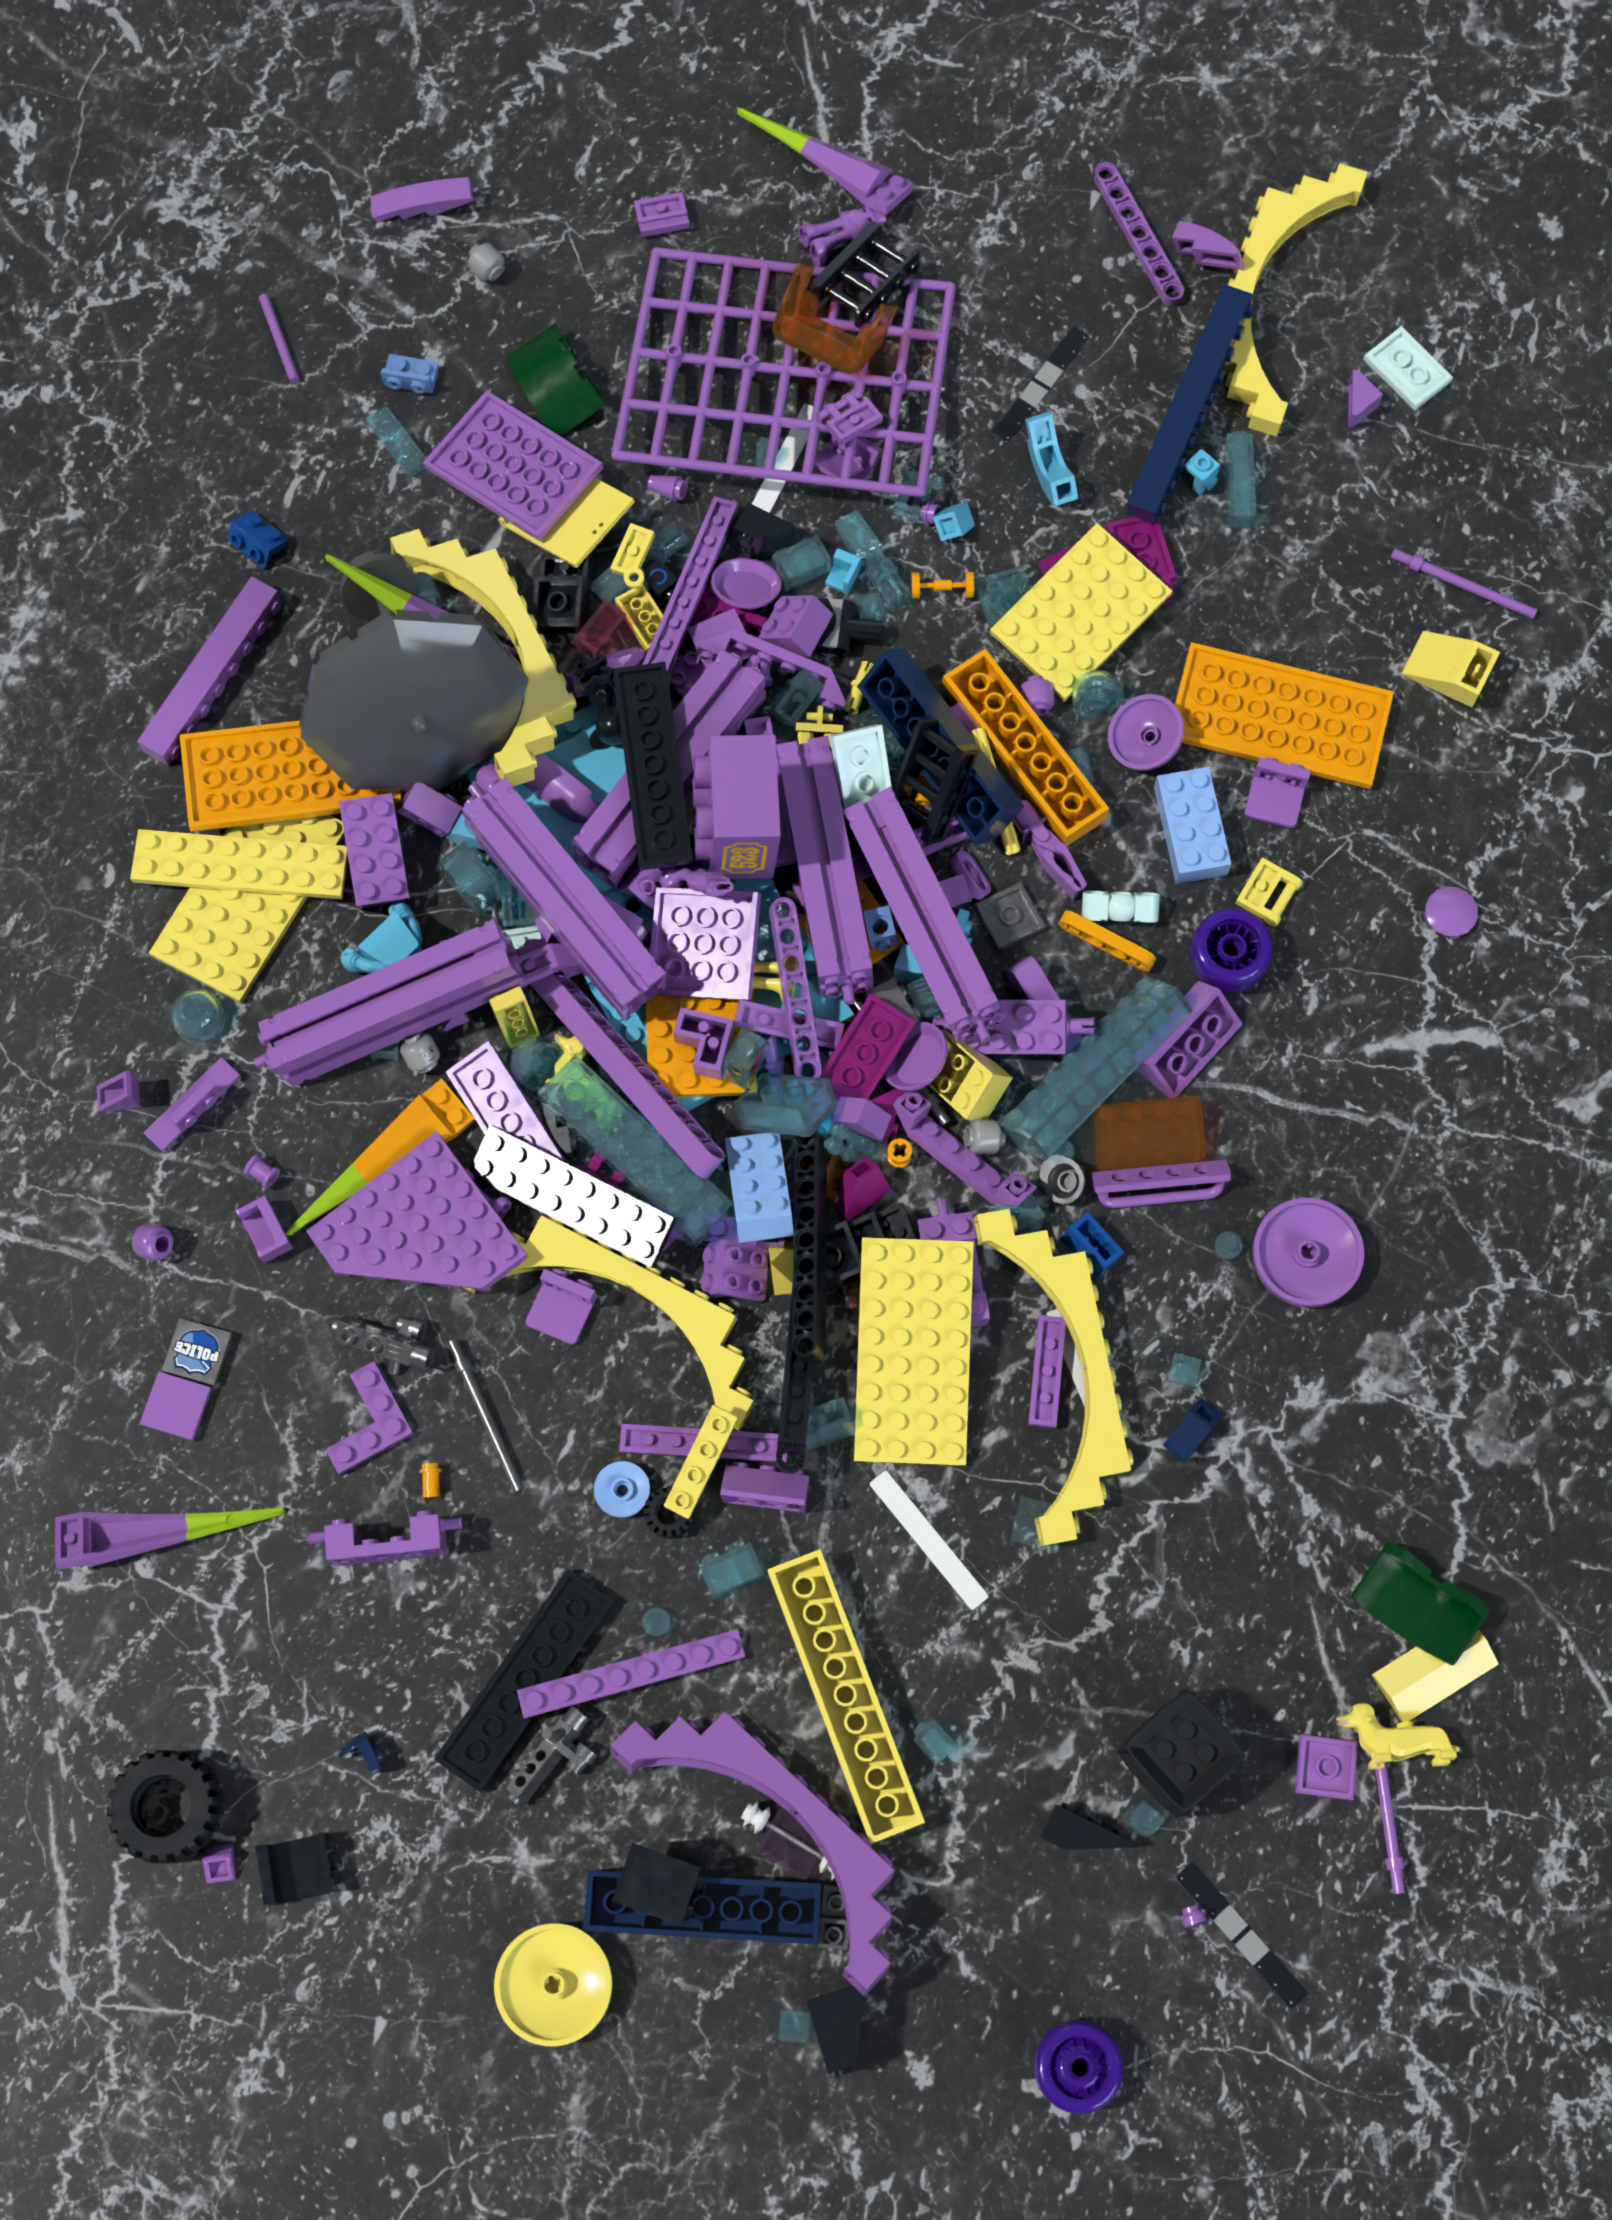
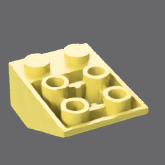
M1423 631L1401 675L1467 706L1473 707L1500 652L1477 641Z
M942 1029L948 1045L947 1058L940 1073L928 1085L965 1119L973 1121L977 1119L988 1120L1013 1077L997 1063L963 1041L957 1042L954 1035Z

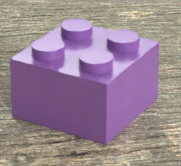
M814 595L781 596L775 603L774 610L769 619L764 623L758 638L800 656L810 657L833 613Z

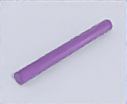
M262 294L259 296V301L290 383H296L299 381V376L267 294Z

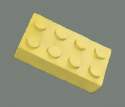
M642 584L640 587L633 588L616 597L615 604L647 653L663 614Z
M520 986L489 1000L510 1049L540 1035Z

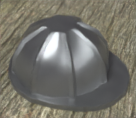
M1056 1154L1049 1156L1041 1165V1183L1047 1196L1052 1201L1059 1204L1073 1203L1081 1196L1086 1180L1084 1172L1078 1163L1066 1156Z

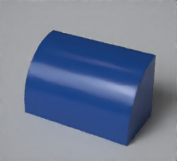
M1089 1212L1070 1225L1060 1239L1072 1253L1085 1251L1086 1258H1090L1092 1262L1093 1274L1091 1275L1096 1280L1108 1271L1125 1253Z

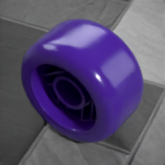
M1222 909L1207 916L1197 927L1190 945L1191 966L1196 976L1203 983L1217 987L1221 992L1237 993L1245 991L1258 983L1264 976L1272 958L1273 943L1270 932L1258 917L1240 909ZM1231 950L1236 956H1229L1224 951Z
M1067 2020L1050 2028L1040 2039L1033 2057V2072L1038 2088L1050 2103L1065 2112L1088 2114L1105 2107L1115 2097L1122 2083L1124 2063L1118 2044L1105 2029L1085 2020ZM1078 2058L1084 2059L1087 2064V2070L1081 2076L1074 2075L1071 2070L1073 2061Z

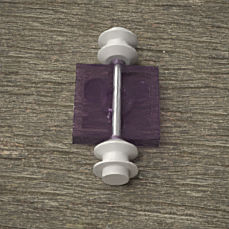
M756 1801L755 1805L751 1803L747 1805L741 1816L745 1820L743 1827L750 1823L754 1826V1833L762 1831L764 1826H766L765 1830H767L755 1850L756 1852L806 1881L816 1861L820 1862L822 1860L819 1865L820 1873L826 1870L832 1873L823 1853L812 1837L788 1811L780 1807L774 1819L768 1821L771 1816L769 1807L764 1811L759 1809V1801Z

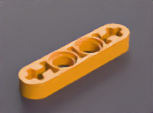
M1065 911L1058 922L1059 926L1065 931L1142 971L1149 972L1156 961V957L1148 950L1072 911Z

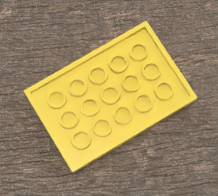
M1096 523L990 629V634L1035 675H1041L1043 679L1051 681L1054 692L1063 701H1066L1171 596L1172 590Z

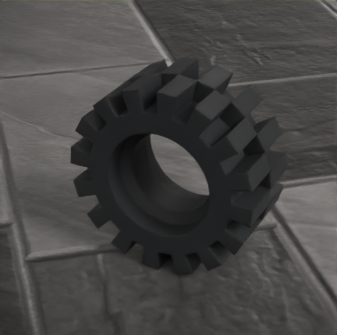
M672 1486L660 1487L655 1493L652 1492L650 1498L645 1502L644 1509L645 1520L650 1530L657 1536H662L665 1539H675L679 1535L683 1536L688 1529L690 1530L695 1520V1509L689 1519L681 1515L673 1523H666L660 1519L659 1509L665 1503Z

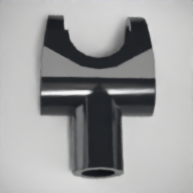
M818 599L833 613V616L828 623L829 627L823 632L813 652L828 656L846 657L851 655L853 641L880 644L882 621L856 618L857 604L850 600Z

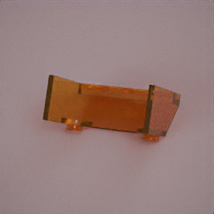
M797 263L773 322L772 331L774 336L778 340L844 373H858L882 345L898 305L881 304L874 322L864 325L858 337H855L816 317L819 309L818 297L806 290L816 265Z

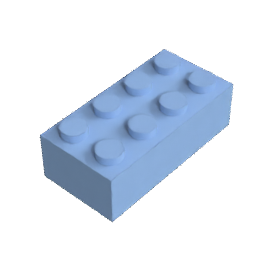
M1209 767L1158 775L1154 791L1175 883L1181 884L1227 876L1232 864Z
M779 1131L725 1138L739 1243L794 1236Z

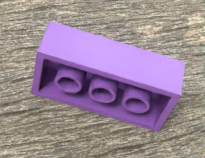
M392 793L339 801L357 909L389 905L398 901H410Z

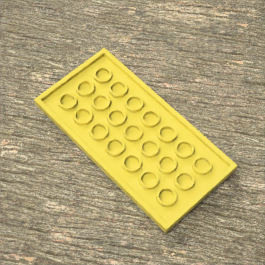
M331 815L228 827L223 836L328 845H340L345 837L342 821ZM190 887L149 951V954L164 964L242 1004L307 897Z
M862 1237L854 1461L966 1465L974 1241Z

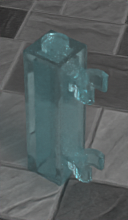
M1235 431L1227 433L1224 442L1228 528H1253L1257 517L1253 434Z

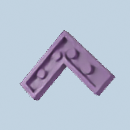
M374 1361L349 1374L375 1422L326 1449L339 1475L414 1434Z

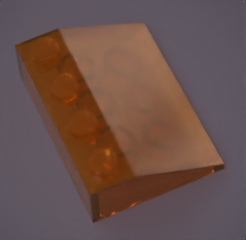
M1200 1095L1093 1105L1091 1107L1089 1117L1096 1172L1206 1161L1204 1119Z

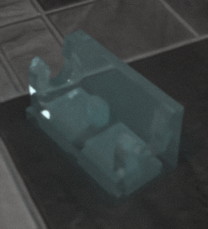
M500 873L503 926L520 928L535 926L534 919L539 916L504 873Z

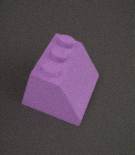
M732 1462V1466H725L720 1496L722 1503L805 1513L809 1476L804 1475L802 1470L794 1474L776 1472L777 1468L761 1465L759 1470L749 1468L747 1463Z

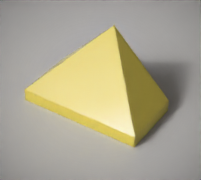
M794 1239L784 1240V1247L768 1248L775 1296L791 1295Z

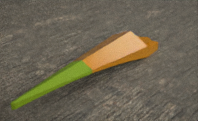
M441 1078L426 1092L417 1096L286 1231V1235L294 1234L345 1202L436 1131L447 1143L476 1121L475 1118Z

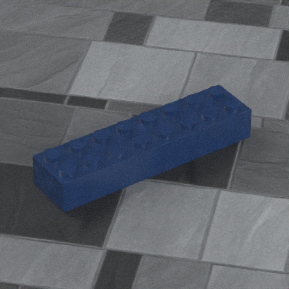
M905 648L884 651L857 685L858 689L905 751L910 744L915 725L920 719L936 718L939 720L935 733L955 747L974 744L980 748ZM930 743L926 756L947 770L951 760L950 756ZM981 748L954 815L975 845L995 841L1024 808V805ZM922 766L920 772L935 792L938 793L941 779Z
M588 1870L583 1931L818 1945L821 1884L705 1877L700 1892L694 1891L691 1903L695 1904L690 1921L684 1920L683 1925H678L613 1902L612 1899L622 1872Z

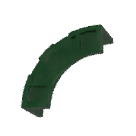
M556 322L507 356L508 363L532 406L547 428L557 435H564L605 406L602 395L584 369L578 370V358L570 342Z
M1386 1542L1352 1592L1351 1598L1400 1637L1429 1655L1451 1666L1455 1665L1491 1610L1476 1595L1459 1588L1447 1580L1442 1583L1430 1575L1432 1570L1421 1563L1405 1548Z

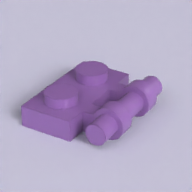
M860 390L844 394L841 400L834 404L829 403L823 406V410L816 413V418L820 423L826 419L829 420L826 422V429L840 445L882 423L883 415L869 399L861 403L858 402L863 399ZM846 408L848 409L847 411L840 413L842 410Z

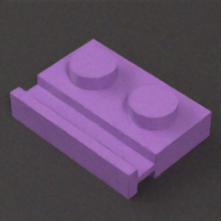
M682 192L634 201L641 237L690 228Z

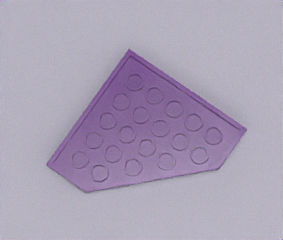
M437 1131L306 1231L334 1272L343 1276L353 1275L370 1279H390L407 1283H427L444 1287H464L486 1291L529 1258Z

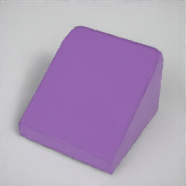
M233 1844L205 1847L202 1862L206 1883L235 1880Z

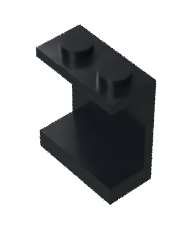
M322 1832L315 1836L255 1846L264 1906L338 1891L337 1885L341 1884L340 1872L338 1867H334L332 1855H336V1845L334 1838H329V1833Z

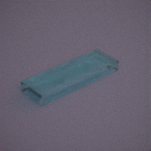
M387 406L365 419L368 426L408 478L425 468L423 465L426 459L425 455Z

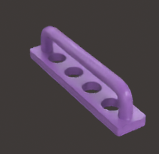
M1226 1160L1092 1172L1091 1179L1094 1191L1097 1193L1102 1205L1108 1208H1121L1215 1198L1223 1191L1225 1182L1231 1181V1171ZM1214 1183L1208 1189L1110 1197L1108 1195L1109 1192Z

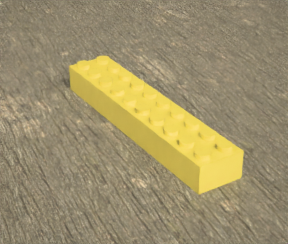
M821 1549L767 1569L868 1840L873 1844L924 1824L925 1821Z

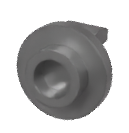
M497 902L493 906H488L484 909V912L492 915V919L489 921L495 920L502 929L509 926L512 914L509 907L503 902Z

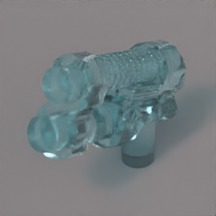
M919 471L906 472L903 485L917 486ZM943 476L928 478L927 489L944 486ZM926 490L924 497L899 495L897 502L893 506L894 517L903 519V516H908L907 520L909 522L917 523V520L921 519L923 504L928 501V491ZM908 497L915 498L912 506L906 504Z
M842 1123L831 1124L829 1127L831 1138H827L824 1142V1147L828 1153L832 1155L838 1154L845 1162H854V1164L866 1156L872 1160L871 1154L874 1149V1142L871 1138L850 1130ZM843 1139H846V1146L843 1145Z

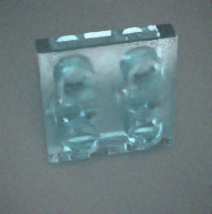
M1023 566L974 579V588L989 629L1031 589Z

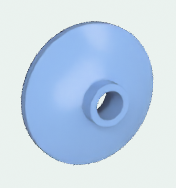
M619 1461L607 1465L598 1474L594 1484V1495L599 1507L607 1514L619 1518L630 1517L638 1513L645 1506V1502L650 1495V1484L645 1472L639 1466L631 1462ZM621 1486L628 1488V1492L624 1496L617 1493L618 1488Z

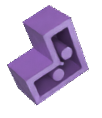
M680 1007L674 1029L675 1043L697 1048L693 1063L694 1074L721 1080L734 1033V1021Z

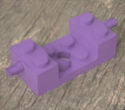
M942 1197V1203L941 1198H937L935 1200L938 1215L932 1218L917 1220L918 1239L974 1241L971 1328L988 1325L990 1315L986 1292H983L975 1245L976 1233L972 1212L949 1213L947 1197Z
M432 1510L419 1511L417 1516L409 1517L411 1540H407V1536L390 1537V1542L384 1543L379 1542V1539L362 1540L361 1530L355 1524L349 1523L348 1519L333 1520L332 1525L324 1526V1531L309 1532L308 1539L310 1545L325 1543L326 1560L335 1567L447 1555L446 1530L462 1529V1517L445 1519L441 1518L438 1514H434Z

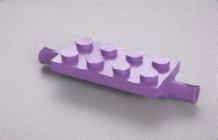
M997 999L1006 1019L1002 1020L1001 1024L997 1027L987 1029L991 1040L982 1043L977 1034L973 1039L963 1042L981 1054H1067V1040L1071 1034L1095 1035V1027H1084V1025H1095V1018H1071L1067 1014V999ZM934 1017L933 1025H944V1027L938 1028L941 1031L943 1029L953 1034L945 1018Z

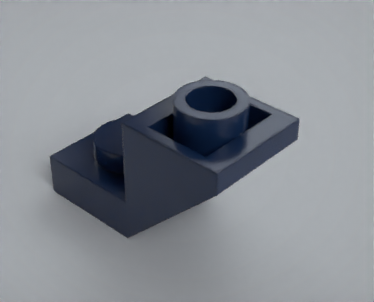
M1201 1398L1179 1423L1163 1446L1185 1463L1198 1449L1209 1432L1217 1425L1223 1414Z

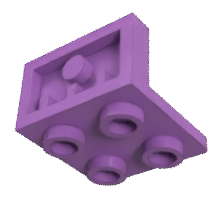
M637 862L617 889L624 895L637 897L654 913L656 887L662 888L660 876L664 868L640 871L639 862ZM685 883L683 884L682 889H687Z

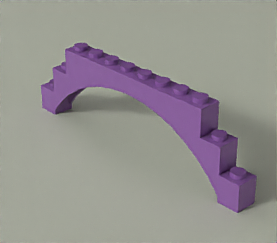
M724 1712L702 1735H699L700 1730L692 1721L688 1720L686 1722L679 1717L657 1740L654 1739L656 1736L646 1725L641 1727L635 1721L611 1744V1755L631 1774L637 1768L684 1766L726 1775L752 1786L773 1799L788 1811L809 1833L823 1853L835 1877L843 1900L849 1938L848 1965L844 1968L843 1977L865 1997L888 1972L891 1964L888 1961L889 1956L881 1947L877 1945L873 1947L871 1944L891 1924L893 1917L886 1903L880 1899L877 1901L874 1899L893 1878L894 1869L892 1868V1862L884 1854L880 1853L878 1855L871 1849L872 1845L864 1835L860 1833L856 1835L849 1828V1822L841 1814L837 1813L835 1815L828 1808L829 1804L821 1795L811 1793L806 1788L808 1785L804 1779L798 1774L793 1776L786 1769L785 1762L778 1755L774 1754L772 1756L764 1749L766 1746L756 1735L751 1737L744 1730V1724L736 1716L730 1717Z

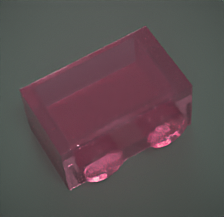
M606 598L570 643L581 652L584 649L590 650L594 656L627 614Z

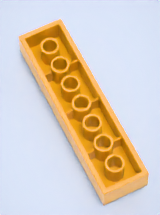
M986 649L943 676L942 690L954 705L957 703L961 704L978 728L985 729L994 758L1027 801L1034 806L1042 818L1046 817L1045 824L1066 847L1107 820L1109 807Z

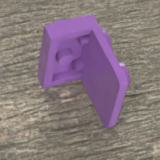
M832 436L828 447L815 455V470L822 475L840 477L846 443L840 445ZM857 436L851 478L862 480L868 478L873 473L883 449L864 437Z
M1259 757L1244 812L1245 816L1288 828L1295 827L1311 770L1305 769L1300 764L1289 765L1281 763L1272 757Z
M724 1239L706 1244L703 1252L704 1272L700 1282L702 1293L709 1296V1299L729 1296L755 1302L764 1301L767 1286L768 1250Z
M553 1268L552 1271L544 1269L540 1277L542 1286L526 1318V1324L534 1330L567 1344L574 1345L597 1298L596 1292L592 1289L593 1285L584 1280L578 1279L575 1282L567 1279L568 1275L558 1269Z

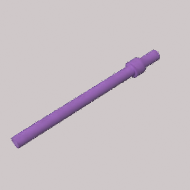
M1395 548L1391 555L1392 559L1409 565L1411 570L1416 572L1419 570L1529 618L1533 619L1537 612V609L1428 563L1417 554L1412 556Z
M1375 1716L1378 1723L1380 1724L1379 1716ZM1384 1762L1385 1767L1383 1769H1375L1388 1854V1858L1385 1861L1387 1871L1390 1870L1393 1894L1405 1893L1402 1876L1404 1862L1403 1857L1399 1855L1386 1762Z

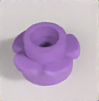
M934 501L923 505L921 519L924 520L926 526L935 525L933 516L942 510L941 505L935 504Z
M1194 1905L1183 1909L1184 1915L1179 1917V1920L1183 1921L1185 1928L1207 1922L1205 1916L1207 1910H1200L1199 1905Z

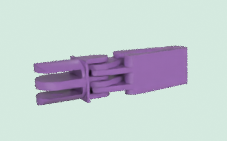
M1021 800L1024 808L1012 821L1021 832L1022 841L1029 838L1043 869L1073 901L1080 899L1083 896V891H1086L1087 883L1068 848L1048 828H1045L1046 817L1042 818L1029 801ZM1054 859H1055L1056 861L1062 863V865L1066 868L1068 874L1065 873V872L1056 864V862L1054 861Z

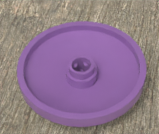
M1297 1198L1278 1205L1266 1215L1255 1233L1252 1256L1257 1275L1273 1295L1295 1306L1320 1307L1340 1299L1355 1284L1363 1267L1364 1245L1356 1224L1342 1209L1321 1199Z

